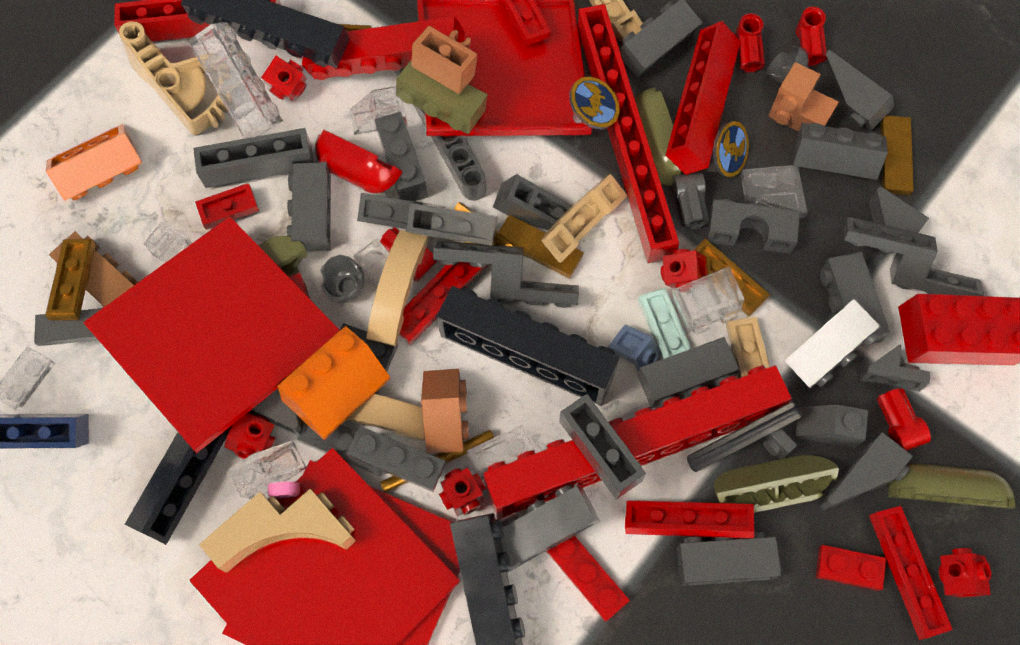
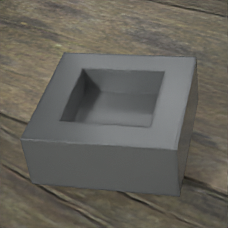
M781 428L761 438L764 441L763 445L771 455L778 456L780 459H784L797 446Z

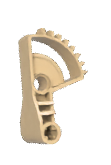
M134 21L124 23L120 27L119 35L129 62L135 72L156 91L192 135H198L210 126L218 128L217 120L224 121V112H230V104L233 103V94H235V78L232 75V66H230L226 55H216L215 52H211L178 63H170L148 38L140 23ZM217 70L221 76V83L214 102L195 119H190L187 113L192 111L201 102L205 94L206 81L204 73ZM168 84H174L173 86L165 87Z

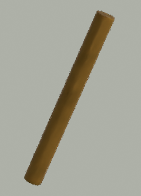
M487 430L463 442V451L439 453L435 457L445 460L447 464L495 441L491 430ZM395 476L380 482L385 493L407 483V481Z

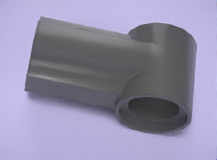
M695 172L687 175H673L672 180L675 179V182L672 181L673 195L675 200L679 201L684 228L692 230L708 225L709 217L704 199L705 180L703 173Z

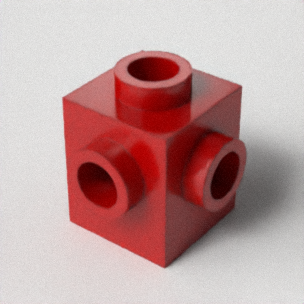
M277 55L261 76L264 83L271 87L269 92L282 101L285 97L293 101L295 96L299 98L307 86L305 83L307 79L302 73L304 69L296 62L289 60L287 63Z
M674 250L672 255L663 256V266H661L662 280L665 282V285L675 289L678 293L691 292L693 287L709 285L706 256L696 250Z
M247 413L233 424L227 435L224 447L234 451L241 459H252L258 462L262 453L269 454L276 437L271 436L275 425L270 423L264 416Z
M467 467L462 471L460 468H456L444 476L445 480L440 482L443 492L439 493V496L447 510L453 508L456 516H459L461 514H471L481 507L480 504L484 502L482 491L486 488L478 473L472 475ZM461 486H467L466 492H456V489L460 488Z
M971 548L952 549V555L940 556L939 577L944 584L945 595L958 598L991 595L989 580L992 573L985 556L973 553Z

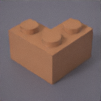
M795 62L779 88L768 117L798 132L801 123H819L826 126L838 101L814 90L821 74Z
M459 369L423 371L421 404L426 453L461 452L463 451V439H469L468 421H462V413L467 412L466 379L460 380Z

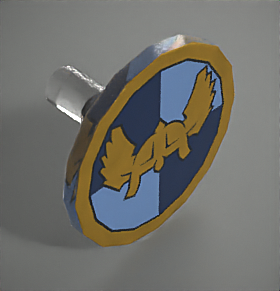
M582 77L572 85L569 92V102L575 113L573 119L576 123L583 122L592 128L605 129L617 121L619 102L615 93L606 83L597 78Z
M729 121L719 129L714 140L713 152L707 171L719 172L725 177H734L743 169L748 157L749 140L746 129L740 122Z

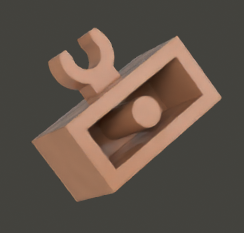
M428 26L412 44L411 66L460 94L475 76L478 54L470 50L471 38L468 37L464 42L460 43L457 42L459 31H452L448 37Z

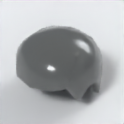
M792 45V53L780 52L770 63L766 75L782 85L795 62L808 67V53L801 46Z
M337 255L331 257L320 269L323 276L321 287L325 294L333 301L344 303L355 299L364 287V272L349 256Z

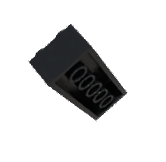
M452 286L436 316L442 338L578 397L588 394L592 401L599 406H602L617 370L620 357L615 355V352L605 346L595 347L588 344L585 338L577 334L567 335L560 332L558 327L548 322L541 324L532 320L531 316L523 311L516 310L513 312L508 310L495 299H488L487 301L478 297L473 290L466 287L459 289Z

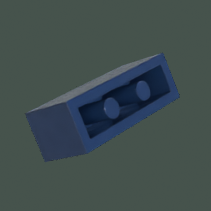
M0 414V449L78 448L89 444V414Z

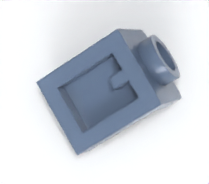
M626 324L608 346L615 352V355L635 364L638 372L640 367L656 362L660 354L653 337Z

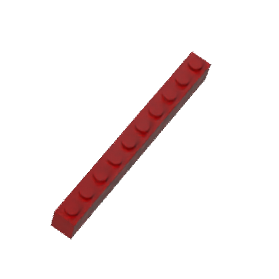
M605 4L581 8L578 13V31L591 76L606 83L615 93L619 102L617 121L611 126H607V130L647 263L661 261L663 256L672 255L673 251L678 249L679 240Z

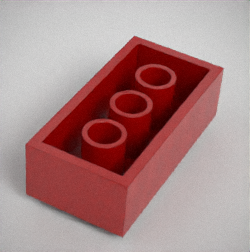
M916 294L898 306L908 363L1011 366L1020 363L1019 297Z

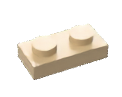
M757 317L728 321L726 328L733 356L739 367V378L747 376V372L755 367L764 365L765 368H769Z

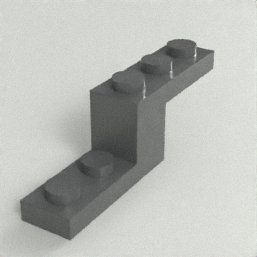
M361 193L357 221L406 229V232L493 246L498 216L448 209L442 205Z
M847 217L844 224V241H848L855 246L878 248L885 253H896L890 267L891 284H895L902 289L912 288L924 291L927 294L984 296L980 279L931 268L938 252L934 236Z
M437 241L434 246L433 260H441L442 264L455 265L458 262H470V265L474 267H485L487 264H492L490 298H496L501 303H512L514 300H521L529 305H542L543 302L554 303L555 306L561 308L578 305L579 285L522 281L524 247L488 246L448 241Z
M305 423L297 438L300 443L324 453L333 448L346 462L381 476L383 472H386L431 492H434L446 465L445 460L362 426H359L358 430L354 431L340 425L331 435L323 440Z

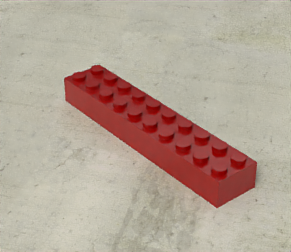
M764 365L748 371V375L738 379L737 376L728 377L719 382L720 386L709 389L708 386L698 388L691 392L692 396L682 400L679 396L673 397L663 402V407L652 410L651 407L643 408L635 412L633 418L625 421L622 418H616L609 421V424L638 463L644 466L732 433L784 406L792 398L777 366L765 368ZM564 439L548 444L546 450L535 453V450L526 451L517 456L518 460L506 464L505 461L494 463L487 467L488 471L483 473L485 487L497 519L526 510L529 506L544 499L545 502L556 498L555 492L566 485L572 484L573 488L576 486L585 488L602 480L574 441L565 442Z

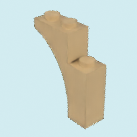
M309 489L282 514L281 512L284 510V507L275 497L267 498L259 492L204 539L199 546L218 569L228 573L248 555L278 541L293 538H314L337 544L347 550L356 540L350 535L355 529L343 516L336 519L329 511L334 505L322 492L316 496Z

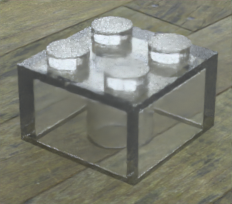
M729 266L674 289L672 303L685 333L693 332L694 335H698L709 330L712 323L721 320V323L724 324L738 317L737 313L741 312L745 299Z

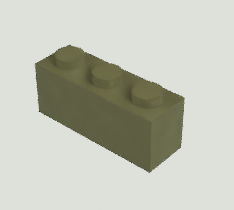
M411 59L396 78V96L403 102L413 104L424 110L429 116L437 117L448 123L453 129L469 134L485 112L488 94L469 84L458 94L411 66Z

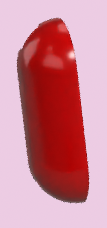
M323 130L317 136L315 153L318 161L327 162L331 174L366 192H384L392 187L402 174V171L394 165L392 166L377 159V155L326 130Z

